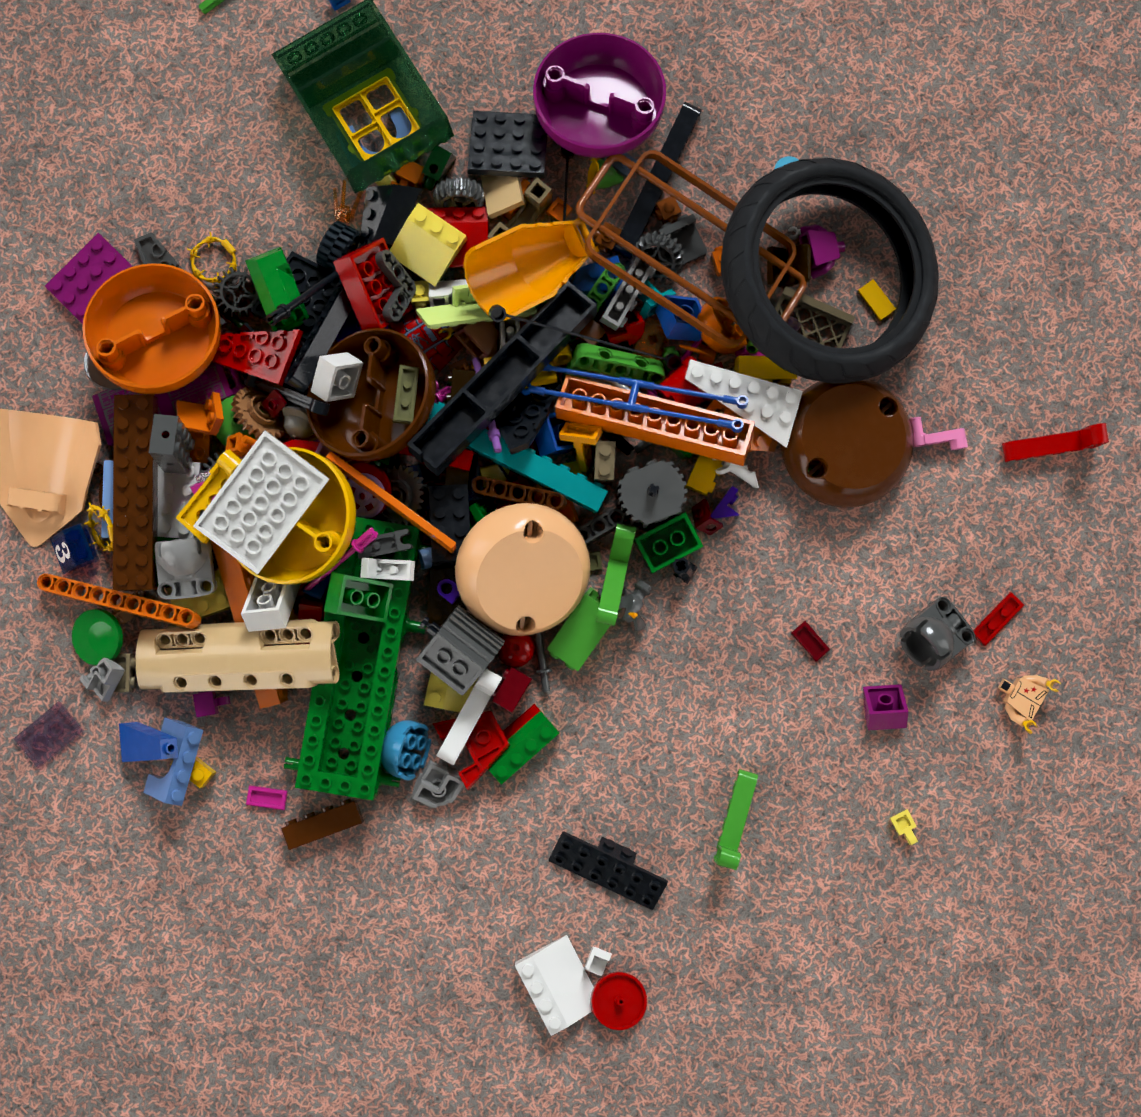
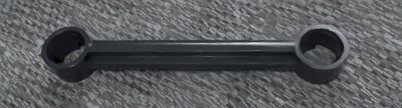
M245 373L243 384L268 393L277 389L285 400L305 407L311 412L328 416L331 404Z

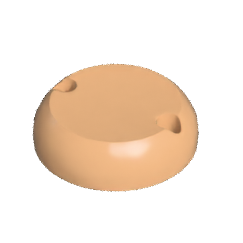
M531 503L502 507L477 522L464 538L459 548L455 565L457 589L469 612L489 629L513 636L541 633L560 624L580 603L590 578L589 552L579 530L560 512L547 506Z

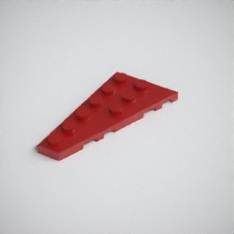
M297 329L293 331L278 330L277 332L258 331L222 334L218 350L212 362L283 386L303 331Z

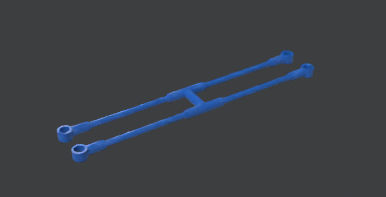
M548 364L543 371H556L632 386L628 402L609 401L547 390L545 387L533 386L531 383L527 386L529 387L528 389H524L521 392L523 395L530 393L548 394L609 405L623 410L646 414L649 412L716 424L719 427L730 428L735 433L743 430L744 424L741 419H734L733 421L716 420L636 404L639 388L657 389L720 400L723 403L737 405L740 409H745L748 406V397L745 395L738 397L720 396L657 385L654 382L632 378H618L555 367L551 364Z

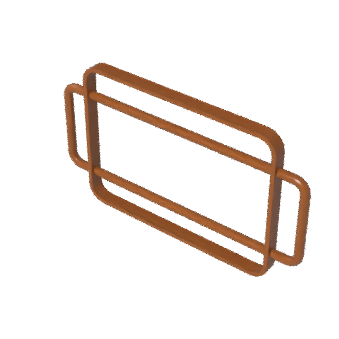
M649 150L644 152L636 163L621 154L610 155L576 205L577 216L593 228L584 244L587 256L720 345L727 348L739 346L746 338L744 333L738 340L727 339L598 254L591 246V238L596 231L600 232L737 323L731 309L601 223L633 174L637 173L724 232L726 231L728 224L639 166L645 159L658 161L732 211H734L738 203L659 151ZM618 161L631 169V171L599 220L596 221L584 213L583 208L611 165ZM766 223L763 232L783 244L789 252V258L785 263L759 246V255L781 269V272L767 293L768 298L770 299L785 273H788L799 282L797 291L781 315L783 320L787 322L804 294L807 282L799 271L790 266L796 255L794 242Z

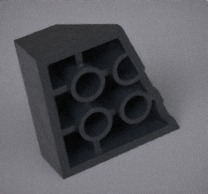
M396 184L366 187L359 243H362L365 239L374 242L384 238L388 248H391L407 218L415 208L418 195L421 196L424 189Z

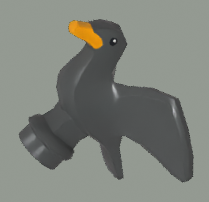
M639 580L635 584L633 592L623 588L625 596H621L619 608H626L623 618L628 623L633 621L636 631H642L646 626L645 621L638 612L643 607V598L650 595L652 590L650 585ZM598 588V595L601 598L602 588Z

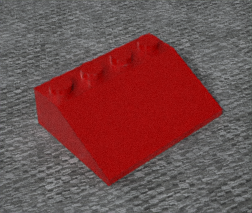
M487 207L427 208L467 236L468 240L449 266V268L464 267L467 251L471 247L488 240L489 216Z
M384 238L378 239L333 261L362 330L384 328L391 324L384 320L382 311L395 288L378 267L375 260L377 252L389 250ZM398 296V302L401 305V300ZM411 302L409 303L403 315L413 310Z

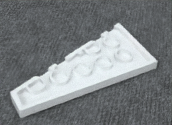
M690 359L684 379L708 394L733 397L747 396L748 406L745 409H740L734 404L723 403L720 400L717 401L741 418L754 421L755 427L787 448L803 391Z

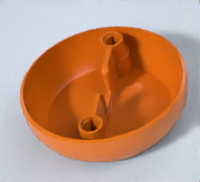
M166 264L137 265L110 277L96 290L90 299L82 326L85 348L95 367L113 384L122 389L140 394L167 393L193 382L208 368L214 359L221 338L218 307L207 287L191 273Z

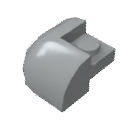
M430 760L423 773L419 774L415 782L412 799L434 808L444 806L456 799L464 783L455 769L448 765L444 767Z

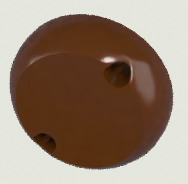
M385 328L366 329L347 336L333 346L326 354L332 355L348 352L363 362L355 397L327 402L331 404L328 416L320 415L307 409V416L312 431L323 445L342 457L363 462L388 458L407 448V443L428 423L436 397V382L432 365L425 353L414 341L394 330ZM400 365L419 367L414 418L410 425L393 423ZM312 380L308 387L307 396L324 401L311 392Z
M870 379L835 384L819 381L802 392L787 448L780 444L785 467L796 485L811 498L823 504L840 508L864 506L883 498L891 492L905 475L910 465L914 446L912 425L903 405L887 388Z

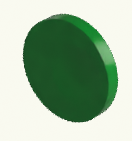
M92 609L83 612L76 619L72 629L74 649L83 661L91 665H98L99 661L103 658L113 661L119 655L123 644V633L120 623L113 614L103 609Z

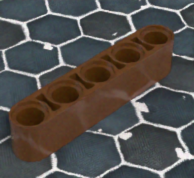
M483 476L476 477L472 482L473 490L478 494L518 503L539 504L556 511L563 510L567 505L566 497L553 491ZM484 480L486 488L481 491L479 483ZM503 484L505 487V491L503 494L499 495L497 492V488L499 485ZM521 488L523 496L517 499L516 491ZM540 492L542 494V500L536 503L534 500V496L536 493ZM559 496L561 504L555 507L553 499Z

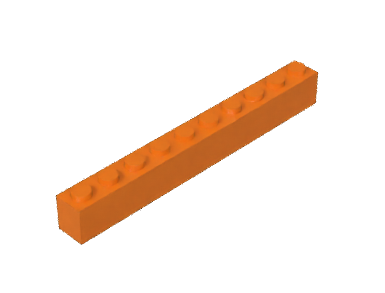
M211 540L234 622H244L241 612L252 586L254 576L242 567L235 557ZM287 689L254 690L260 709L278 705L288 700Z

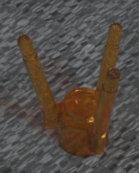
M343 180L341 204L339 206L337 189L333 188V216H335V221L350 223V218L354 219L355 211L366 183H362L351 210L350 206L345 205L346 180Z

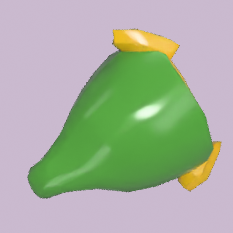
M592 158L590 160L592 163L588 170L586 187L589 186L605 162L603 159ZM611 166L595 190L620 184L623 182V176L619 175Z

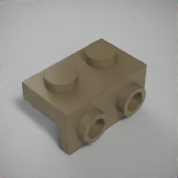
M119 653L113 660L125 670L114 692H134V688L137 685V679L134 677V669H136L135 654Z

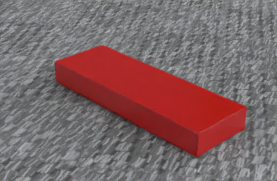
M1009 592L973 630L975 638L983 646H986L1022 609L1024 604L1012 592Z

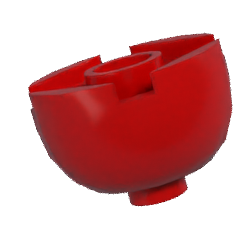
M503 634L501 636L505 642L497 654L504 664L511 667H522L533 658L535 647L530 635L513 636Z

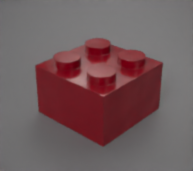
M514 667L510 670H505L502 675V680H504L502 685L497 686L492 694L494 697L493 702L512 713L532 681L531 677Z

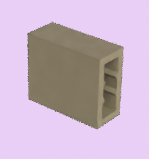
M598 441L594 446L593 484L598 482L602 485H612L614 481L616 441Z

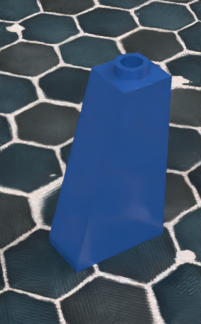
M140 722L119 723L122 762L178 758L176 737Z

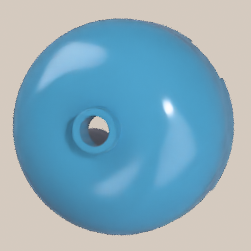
M403 720L388 729L381 763L389 774L403 780H412L416 777L415 773L419 768H424L431 747V739L428 738L427 732L429 728L425 724L412 720ZM425 748L422 758L421 755L409 751V749L422 751Z

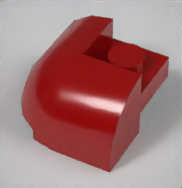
M633 309L632 312H627L625 317L628 319L623 328L619 327L616 331L599 321L605 311L598 312V323L606 330L603 337L605 341L618 344L626 340L630 346L642 337L645 330V322L636 309Z

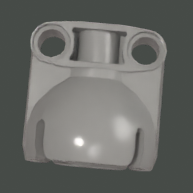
M197 537L158 541L155 543L154 549L159 584L157 592L161 598H194L209 595L216 591L218 584L215 580L210 540L207 544H204ZM204 581L211 583L210 591H206L203 588ZM166 584L172 587L171 595L166 594L164 591Z

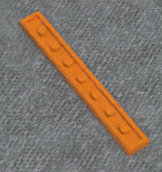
M332 451L327 454L326 458L335 464L348 478L451 553L456 550L457 547L454 540Z

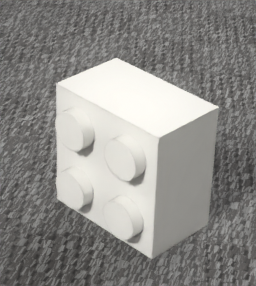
M348 352L319 356L311 392L325 402L355 397L363 362Z

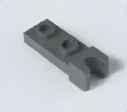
M404 529L377 535V538L367 545L362 553H358V558H370L413 549L411 544H403L402 542L403 537L410 534V530Z

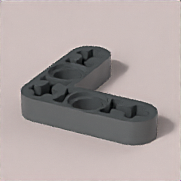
M383 250L376 253L375 260L378 267L395 288L382 311L384 320L387 323H392L401 319L416 292V285L390 250ZM398 296L401 300V305L398 302Z

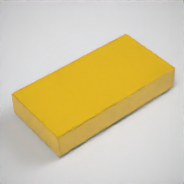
M874 279L858 290V293L879 321L896 310Z

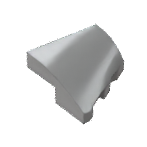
M103 658L97 666H93L90 669V673L87 676L82 675L79 680L86 689L94 690L101 701L108 702L125 670L116 662Z

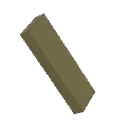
M399 366L393 423L410 425L413 421L419 367Z

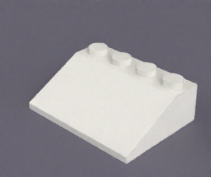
M567 935L515 962V967L551 1036L592 1012L590 998L594 986Z

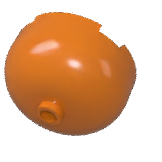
M718 296L714 297L715 300L729 308L728 301ZM705 303L702 306L701 313L697 316L698 320L727 339H740L743 331L738 324L732 326L733 320L709 304ZM701 333L703 342L720 354H732L748 344L746 337L739 346L727 348Z

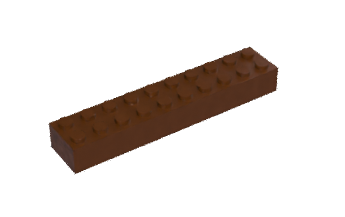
M153 394L114 395L113 590L157 591V566L154 548L158 532V464L149 454L154 414H158V398Z

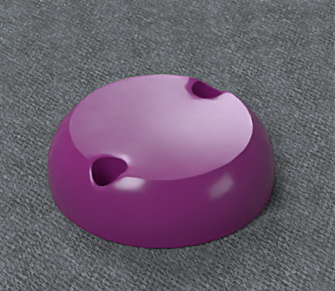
M589 33L570 38L547 54L535 75L533 102L540 125L558 145L580 156L608 158L610 155H622L635 149L653 134L664 112L666 83L656 59L638 43L616 34Z

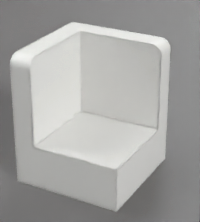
M592 947L584 970L602 976L612 954Z

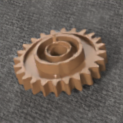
M244 387L236 393L231 403L233 406L231 411L236 413L233 417L239 419L237 424H242V429L249 431L248 435L253 433L255 439L260 437L265 430L276 439L281 438L286 432L284 428V415L272 419L262 405L269 395L265 391L261 392L258 388Z

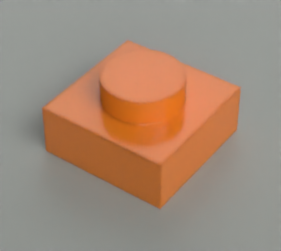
M557 197L546 211V214L555 221H563L564 201ZM568 204L566 206V218L573 211V208Z

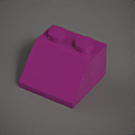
M901 684L863 687L865 719L868 730L907 728L909 711Z

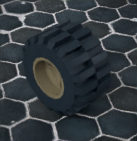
M340 221L334 222L321 240L316 255V263L333 272L336 271L333 261L357 249L360 232Z

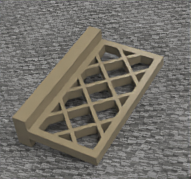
M786 286L775 308L777 312L780 310L781 315L783 314L781 309L783 299L790 301L796 290ZM803 294L797 304L801 307H795L793 310L798 323L790 326L793 327L799 324L803 336L806 338L807 335L817 332L820 339L819 344L822 345L834 339L837 348H841L855 316ZM806 308L809 310L811 317L801 321L797 310ZM822 315L826 317L828 325L818 329L814 318ZM812 319L816 330L805 334L802 323ZM837 323L845 325L846 328L843 334L835 336L832 325ZM830 327L833 338L823 341L819 331Z

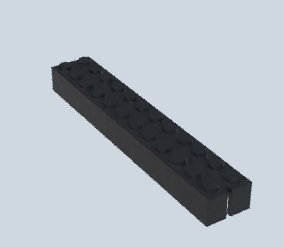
M567 281L558 293L530 320L579 334L597 315V304ZM526 323L407 443L409 453L421 463L424 462L425 466L439 477L576 336Z

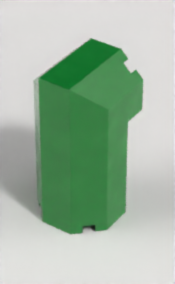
M281 247L245 260L266 316L276 310L278 305L282 303L287 305L300 296L296 281ZM304 303L292 310L291 316L288 319H283L275 326H271L272 330L277 331L276 328H281V330L290 331L300 327L303 324L304 317L306 320L309 317Z

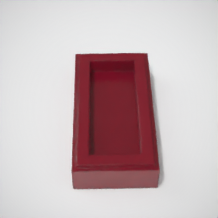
M806 621L802 622L790 633L815 662L830 651V648Z

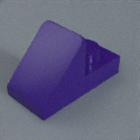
M734 486L728 490L712 512L711 517L713 519L739 516L737 512L727 506L728 504L732 506L738 498L736 495L738 489Z

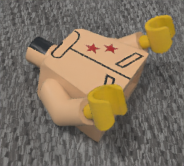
M1024 675L1022 678H1016L1013 684L1003 679L998 689L1006 693L1003 702L1006 704L1005 709L1010 719L1021 727H1025L1026 731L1032 734L1033 732L1028 727L1034 725L1038 728L1032 719L1049 692L1047 688L1049 687L1053 692H1059V690L1053 689V685L1055 683L1061 684V682L1056 679L1050 681V679L1038 675Z

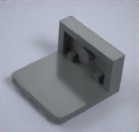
M687 214L682 215L677 219V222L673 224L668 222L662 225L658 231V235L663 231L665 236L671 234V239L677 238L676 244H681L680 250H684V262L682 265L707 253V249L695 226L696 218L694 214L689 216Z

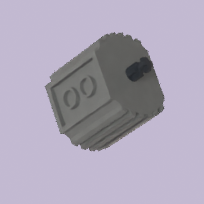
M657 459L651 460L643 468L639 469L636 466L628 469L624 478L619 480L616 494L617 504L621 506V512L625 513V520L630 519L629 523L632 526L637 524L644 530L673 519L682 512L680 507H683L687 500V497H685L687 489H684L687 484L686 481H682L684 476L683 474L679 475V468H674V463L671 461L665 462L661 460L657 462Z
M458 605L441 627L434 622L430 624L428 617L422 620L420 626L422 628L426 626L428 628L427 632L433 637L415 660L462 696L494 659L505 640Z

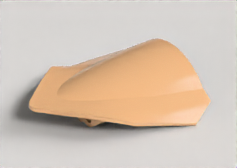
M0 408V505L30 546L38 547L84 510L88 489L102 445L98 422Z

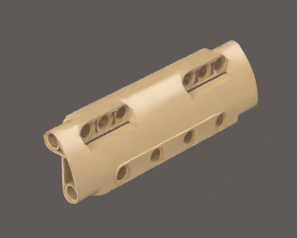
M314 619L288 620L286 628L248 632L245 622L200 624L195 629L171 625L164 629H143L139 633L135 662L138 686L142 690L161 689V692L167 693L311 688L318 684L337 683L340 674L334 641L339 637L340 626L337 621L318 622ZM310 643V644H299V645L264 646V645H268V644ZM194 647H203V648H201V649L160 650V649H170V648H194Z

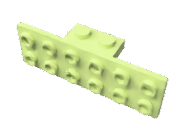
M468 284L452 286V304L416 309V314L427 328L439 329L444 326L456 327L459 324L466 323L476 324L481 321H493L477 304L469 290ZM532 307L516 315V317H529L532 314H536L537 309Z

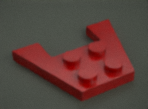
M492 711L481 714L465 743L475 762L458 772L467 790L478 781L510 746ZM456 718L432 723L442 741L446 739Z

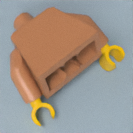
M495 321L459 324L456 327L443 328L439 331V334L444 330L448 333V336L443 340L449 339L454 331V336L474 358H479L481 368L484 366L483 358L493 357L498 350L497 338L499 331L494 327ZM473 363L470 366L471 370L474 369Z

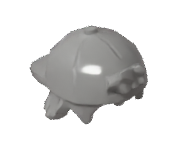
M289 402L288 406H285L282 410L284 428L293 439L306 440L314 433L309 424L307 408Z

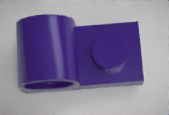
M449 579L439 582L437 586L438 593L448 602L454 604L460 596L456 583ZM446 583L452 585V591L449 594L442 592V586Z

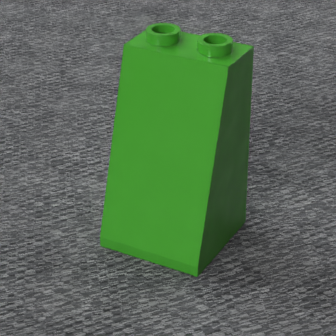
M592 587L584 594L578 606L568 617L547 648L553 658L561 659L565 662L566 667L571 670L579 671L610 627L608 624L596 622L600 597L598 592Z

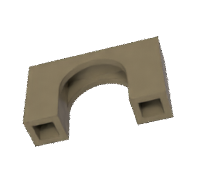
M536 178L525 191V205L519 208L506 225L499 222L489 233L488 239L520 224H534L551 204L552 189L539 178Z

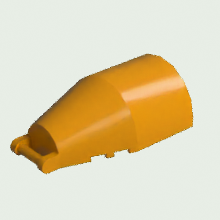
M577 218L571 221L520 224L471 247L465 254L464 272L469 290L477 304L488 316L489 309L496 304L501 305L506 310V314L516 316L554 297L558 290L567 283L572 274L589 258L584 248V241H586L589 235L585 222ZM591 238V246H592V248H593L596 252H599L598 246H595V244H594V242H593V240H592V238Z

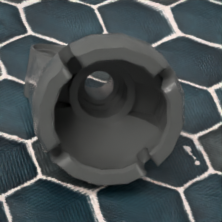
M940 597L929 603L926 608L907 622L900 632V637H902L901 646L906 655L917 666L922 667L925 665V670L928 671L941 669L964 648L975 641V633L946 597Z

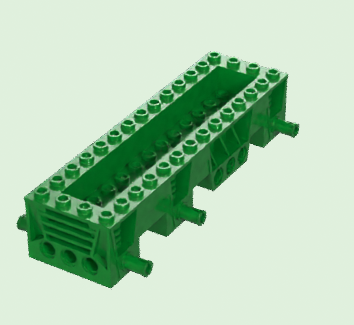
M356 517L352 540L358 539L370 528H373L378 535L404 529L410 530V534L404 536L402 542L403 544H411L413 549L380 555L382 559L415 561L414 569H416L419 559L418 550L431 547V545L423 544L421 540L423 532L415 526ZM350 543V545H349L347 551H348L350 548H352L351 543ZM356 551L332 572L360 577L362 559L358 558ZM370 579L393 584L386 623L325 612L324 621H337L340 626L339 637L334 641L340 674L339 681L333 684H318L312 687L300 759L287 756L285 758L287 763L284 764V769L298 771L295 788L366 800L377 798L379 788L382 785L399 788L400 782L392 780L400 781L401 779L384 773L381 760L386 732L391 726L399 679L398 662L401 645L404 644L406 633L414 632L425 635L426 629L418 628L421 627V622L413 621L409 618L410 606L408 604L412 581ZM362 632H366L369 635V641L365 644L359 641V635ZM355 671H360L363 675L362 680L359 682H355L352 679V674ZM349 709L354 710L356 713V717L352 721L348 720L345 716L346 711ZM341 748L349 750V757L347 759L340 758L339 751Z

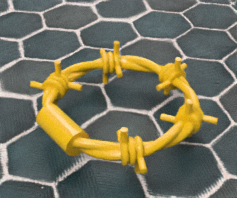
M209 232L210 236L198 243L192 250L187 248L190 251L192 275L209 283H221L217 277H204L202 273L205 270L199 271L194 264L195 257L201 258L197 256V251L205 243L210 248L211 243L221 242V245L233 257L232 263L226 262V264H229L234 271H237L236 249L227 239L221 240L217 237H212L211 232Z
M89 502L90 507L86 510L89 521L84 523V525L87 524L88 527H91L92 535L96 540L92 545L97 544L100 549L104 548L103 551L111 552L113 551V524L107 512L110 509L105 510L104 506L101 509L99 506L91 505ZM93 513L98 518L102 517L103 521H106L108 524L110 544L108 541L104 542L94 529V526L99 524V522L95 523L92 520Z

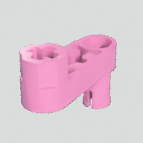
M921 417L909 419L913 431V448L944 442L950 443L951 450L968 447L964 428L926 434L923 432Z

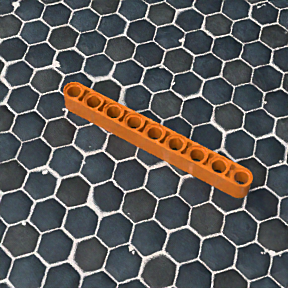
M46 573L40 575L37 579L39 589L50 594L189 629H195L201 623L200 615L188 608ZM51 580V585L47 587L48 582ZM86 589V593L82 596V591ZM103 593V598L99 600V596ZM121 597V601H120V603L117 605V604H116L117 599ZM138 602V607L134 609L135 603ZM156 606V611L152 614L151 610ZM174 610L173 617L169 618L170 612ZM192 615L191 621L187 623V617Z

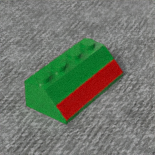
M533 704L503 731L510 746L488 770L502 785L560 732L542 711Z

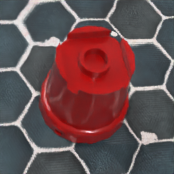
M687 356L681 362V366L659 385L703 392L684 379L690 359L697 360L692 356ZM655 389L659 398L694 407L705 401L713 400Z

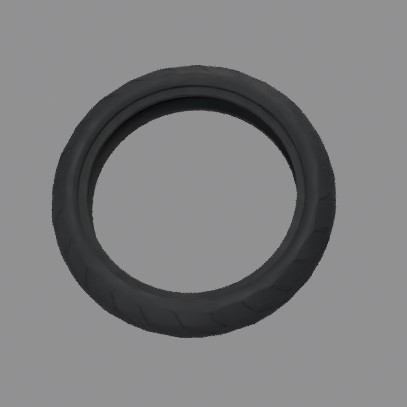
M834 158L802 159L791 162L771 171L756 181L740 199L728 222L723 239L721 275L726 299L739 327L746 337L762 354L780 368L808 380L831 384L866 380L883 374L905 359L927 330L938 297L939 270L934 244L929 230L917 209L898 187L879 173L857 163ZM803 195L832 196L860 208L883 230L897 258L900 272V296L891 323L875 342L856 348H835L822 345L795 331L775 310L766 294L760 275L759 245L767 219L777 205L791 198Z

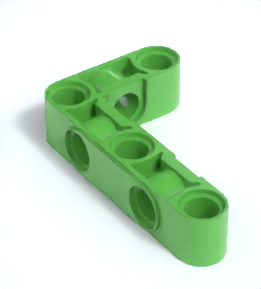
M580 343L575 347L572 353V360L566 366V369L584 372L593 371L615 377L654 382L657 385L665 380L664 365L659 360L588 343ZM563 373L562 385L564 383L566 375H571L583 379H586L587 377Z

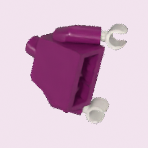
M817 224L802 226L800 229L792 226L788 229V231L796 232L795 235L789 236L791 240L799 237L800 245L805 243L810 245L811 278L813 279L827 274L835 265V261L840 258V253L845 251L844 241H837L834 232H828L827 229Z

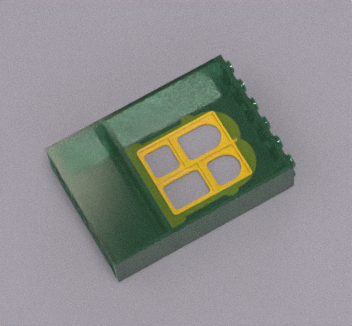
M373 0L360 2L271 54L281 74L355 194L359 191H364L374 182L381 181L386 175L398 171L405 164L415 161L422 154L432 151L434 147L441 143L448 142L454 136L447 115ZM382 85H387L395 99L380 109L375 110L369 102L367 94ZM359 100L372 119V123L353 133L341 116L340 110ZM398 107L402 108L412 125L410 133L403 138L392 137L381 121L382 116ZM378 130L384 139L383 149L376 154L365 153L358 141L369 133Z

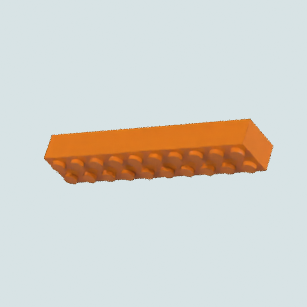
M566 375L561 392L623 402H628L631 391L571 375ZM639 392L636 404L716 420L733 421L734 419H741L744 424L743 430L735 433L730 428L719 427L716 424L649 412L647 414L613 408V406L558 397L555 406L556 419L577 424L602 427L603 431L744 466L754 433V421Z

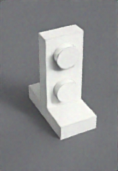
M362 558L360 578L414 581L415 561Z

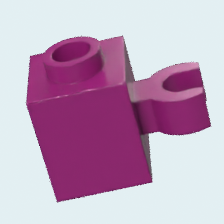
M198 691V694H193L196 717L219 714L218 706L231 704L230 696L216 698L215 691Z

